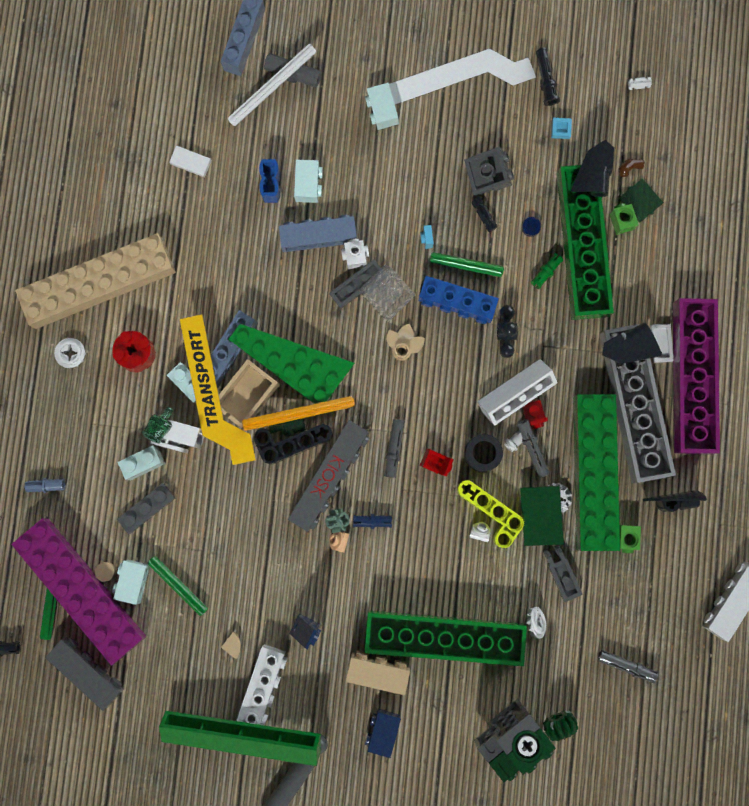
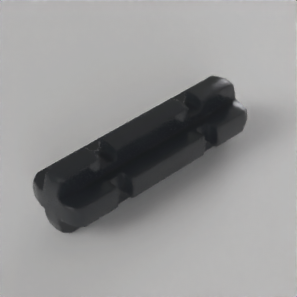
M477 197L472 200V205L477 209L476 212L483 224H486L487 231L492 232L497 228V224L494 220L492 221L493 217L486 205H483L482 198Z

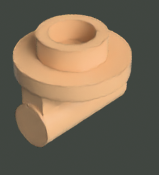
M345 532L333 533L329 538L331 549L345 553L349 534Z

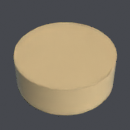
M102 562L95 569L96 578L102 582L112 580L116 574V568L110 562Z

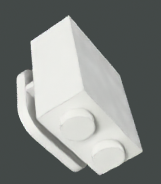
M154 416L153 420L151 419L148 424V435L159 439L157 441L151 440V444L187 454L188 450L183 448L185 445L198 449L202 447L204 436L200 428Z

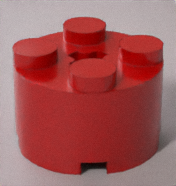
M124 331L114 341L112 348L113 358L126 370L138 373L148 369L153 364L156 357L153 343L144 334L138 331Z

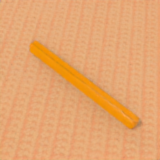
M352 396L244 419L242 420V426L245 431L351 408L355 406Z

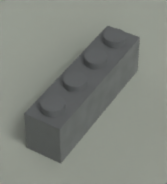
M66 637L61 639L45 657L102 711L107 709L124 690L121 687V682L114 677L111 678L107 674L106 668L100 664L97 665L92 660L93 657L88 652H83L78 647V643L72 638Z

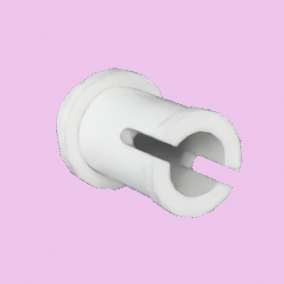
M520 430L510 439H506L504 445L511 452L517 451V447L522 443L523 437Z

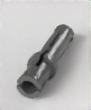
M393 419L388 454L385 456V459H387L385 477L396 478L397 465L401 458L399 454L405 423L403 420Z
M529 420L519 422L517 426L523 437L522 443L527 447L538 477H544L550 472L538 446V438L533 434Z
M601 650L599 653L598 662L627 672L634 678L639 677L653 684L657 681L658 671L646 668L639 662H631L604 650Z

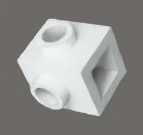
M350 239L347 243H344L345 249H341L343 261L347 260L348 269L366 266V257H369L368 246H364L363 240Z

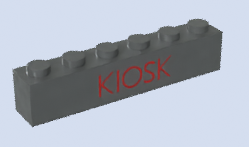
M350 420L347 422L289 516L288 520L307 532L310 529L314 530L320 521L317 519L320 512L325 513L329 506L328 499L330 496L334 497L340 488L337 486L341 479L345 480L350 470L347 468L350 463L355 464L360 456L357 453L361 446L365 447L370 439L368 431Z

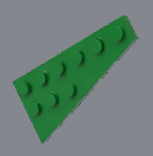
M242 324L238 325L228 339L314 404L326 402L355 364L354 362Z

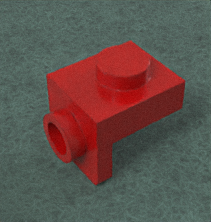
M426 448L419 466L447 477L448 473L452 470L454 459Z

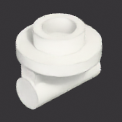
M484 522L475 523L472 526L469 538L488 542L491 528Z

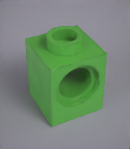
M625 203L616 205L609 214L616 235L633 231L639 225L632 204L625 205ZM619 215H625L627 221H622Z
M620 525V549H622V553H634V550H640L641 526ZM627 534H630L632 542L627 545L624 538Z

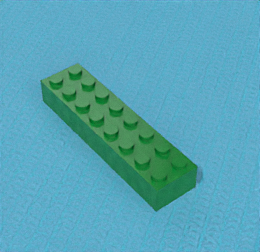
M581 165L560 166L557 172L571 320L606 318L614 313L602 197H594L591 195V192H571Z
M577 394L573 397L576 550L620 551L616 394Z
M368 610L365 653L524 667L527 626L524 623Z

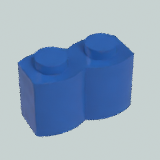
M262 159L259 165V172L262 178L259 185L264 203H278L280 199V188L278 185L280 171L277 161L275 159Z

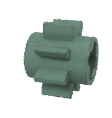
M342 508L329 510L330 515L325 519L326 526L332 529V533L346 531L345 527L349 525L348 514L343 512Z

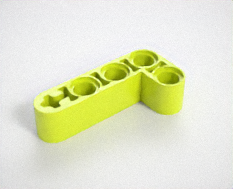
M469 480L460 482L457 486L459 496L500 524V527L493 536L494 544L501 548L509 547L524 526L523 518ZM462 485H469V490L473 493L476 490L478 491V493L474 495L472 500L470 499V497H472L473 495H471L470 493H462ZM480 495H484L487 499V503L484 506H480L477 503V498ZM497 506L503 510L500 517H495L493 514V510ZM511 518H516L519 522L518 526L514 529L509 525ZM504 533L507 535L508 540L505 544L501 545L498 542V537Z

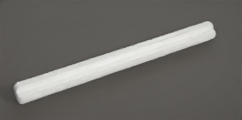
M311 44L303 48L228 117L229 122L233 126L240 123L316 53L315 48Z

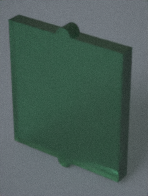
M643 178L634 186H630L628 191L618 198L625 205L632 204L639 223L649 215H653L654 211L664 203Z

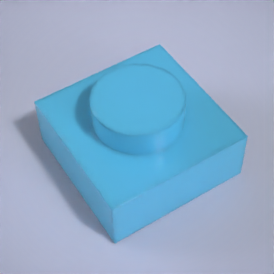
M553 117L551 138L570 139L572 119Z
M431 225L424 226L423 232H420L421 244H425V249L433 248Z

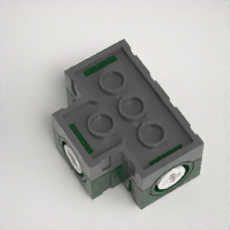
M518 698L487 723L489 728L474 739L477 749L503 783L507 780L512 781L518 775V771L522 775L533 772L537 768V763L542 759L547 760L554 753L553 750L556 749Z

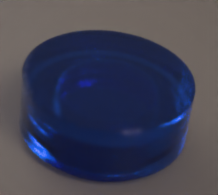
M528 217L522 224V232L528 237L536 236L541 230V223L535 217Z

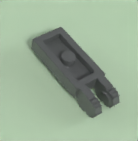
M555 545L554 550L560 561L554 563L551 553L547 549L543 553L563 601L567 602L583 594L567 558H565L560 546Z

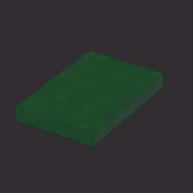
M560 485L521 487L524 546L564 545Z

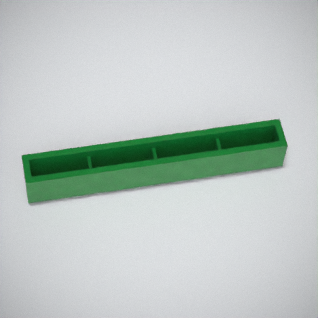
M165 711L159 725L161 742L312 766L318 765L321 753V734L172 711Z

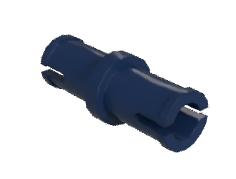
M353 515V528H392V515Z

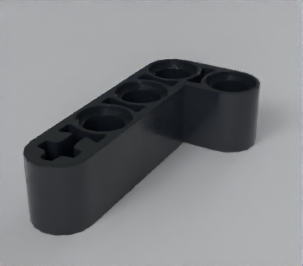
M321 424L275 443L272 434L268 430L259 429L254 434V441L261 459L265 463L273 465L330 441L333 437V431L330 426ZM321 429H325V431L329 430V433H327L326 438H324L323 436L317 437L319 441L315 443V438L311 434L312 432H315V435H318L321 433ZM262 433H267L268 440L265 443H260L258 439ZM310 436V445L303 446L301 444L302 437ZM291 443L293 451L287 454L283 450L284 445ZM270 450L274 451L276 455L272 461L266 459V453Z

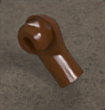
M627 159L619 166V175L627 177L632 169H643L645 161Z

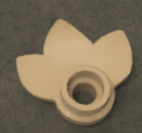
M410 324L403 326L398 333L389 330L386 338L387 344L392 348L394 358L399 361L407 360L411 354L418 353L425 341L424 337H414ZM401 348L405 350L403 355L398 353V350Z

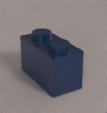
M379 708L377 714L373 713L370 725L373 726L372 733H367L365 745H368L367 752L391 758L401 721L400 714Z

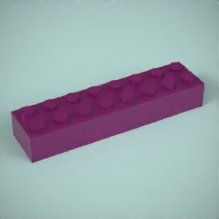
M679 298L673 302L674 454H719L718 299Z
M42 518L11 544L111 666L147 637L119 602L114 600V596L96 578L94 572L50 519Z

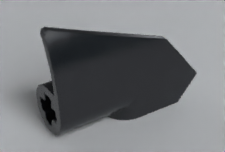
M606 139L587 151L571 192H591V195L594 197L608 196L609 177L613 170L614 147Z
M642 323L604 342L602 356L623 364L660 357L662 352L649 326L646 323Z
M693 490L649 497L642 500L643 502L656 501L658 509L662 512H674L678 509L698 508L700 501H706L707 498L702 492ZM670 501L671 505L666 506V502Z

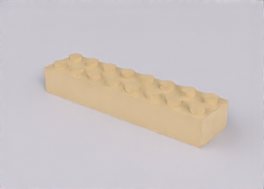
M157 233L19 288L15 292L28 325L38 329L175 274L176 271L165 243Z

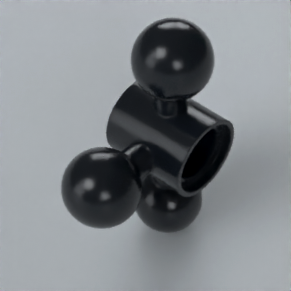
M505 305L500 309V316L504 319V323H497V340H504V344L499 348V353L504 358L513 356L515 350L513 345L510 344V340H517L518 325L511 322L515 315V310L510 305Z

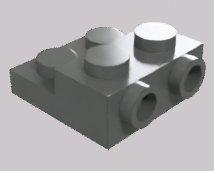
M500 147L464 159L474 196L512 186L511 180H514L512 169L507 167L509 156L507 151L503 152Z

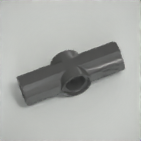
M269 53L265 59L264 70L276 74L293 58L286 59ZM303 64L287 81L297 83L298 81L316 88L319 85L322 72Z

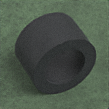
M488 434L475 436L467 443L464 450V458L468 466L479 472H486L496 468L503 457L501 443L494 436ZM481 441L490 442L496 449L495 459L489 464L478 463L473 456L474 446Z

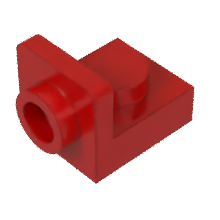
M541 400L530 402L522 407L524 418L529 420V424L533 426V429L544 427V423L548 421V418L545 417Z

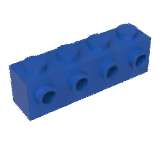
M426 276L418 301L422 302L421 304L426 307H440L439 310L443 312H456L459 317L466 319L472 317L478 323L487 324V322L491 323L499 298Z

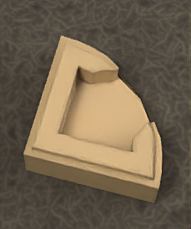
M233 631L221 648L235 659L240 655L241 642L238 634Z

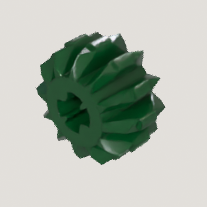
M570 711L556 712V714L550 715L543 722L544 731L551 741L565 740L571 737V735L576 734L578 730L577 720Z

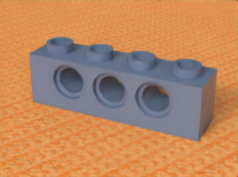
M240 310L211 354L218 388L241 352L239 347L228 340L239 324L254 329L258 325L255 319Z

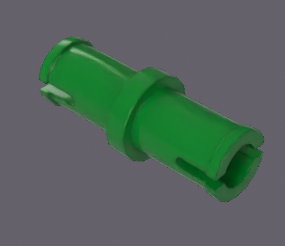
M554 253L549 261L540 267L539 273L531 280V284L534 287L537 285L536 288L540 289L546 280L554 275L556 268L563 262V258L560 255L557 258L558 254Z

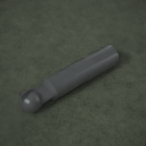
M322 734L320 754L325 752L328 747V741ZM293 763L264 806H288L315 766Z

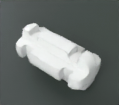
M645 77L634 78V80L631 78L628 81L630 90L632 88L644 89L645 86L650 88L652 85L651 77H647V79Z

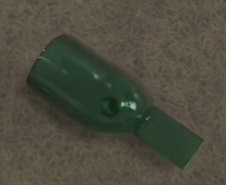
M166 407L161 416L152 415L147 426L142 431L143 436L160 444L163 437L172 427V423L168 419L173 413V409Z
M304 418L271 425L269 429L271 433L282 431L284 436L287 437L306 431Z

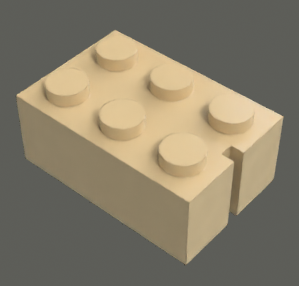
M247 359L219 394L222 414L243 429L242 420L255 417L280 384Z
M356 650V653L352 652L346 682L405 695L410 675V668L406 661L400 659L389 661L386 656L377 654L375 657L367 656L368 653L361 650Z

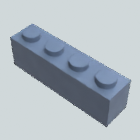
M263 0L242 1L221 59L224 71L242 76L265 12Z
M341 215L335 219L323 217L319 221L307 219L296 224L294 222H285L279 226L283 253L344 245L350 239H357L354 216L350 217V215Z

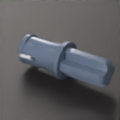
M43 478V480L26 481L24 488L26 492L43 491L47 493L48 491H64L65 479L47 480V478Z

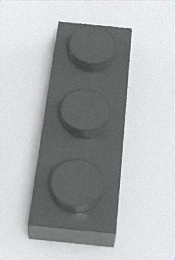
M372 260L332 290L329 295L339 308L342 309L386 276L378 263Z
M162 483L117 520L129 535L176 498L165 483Z

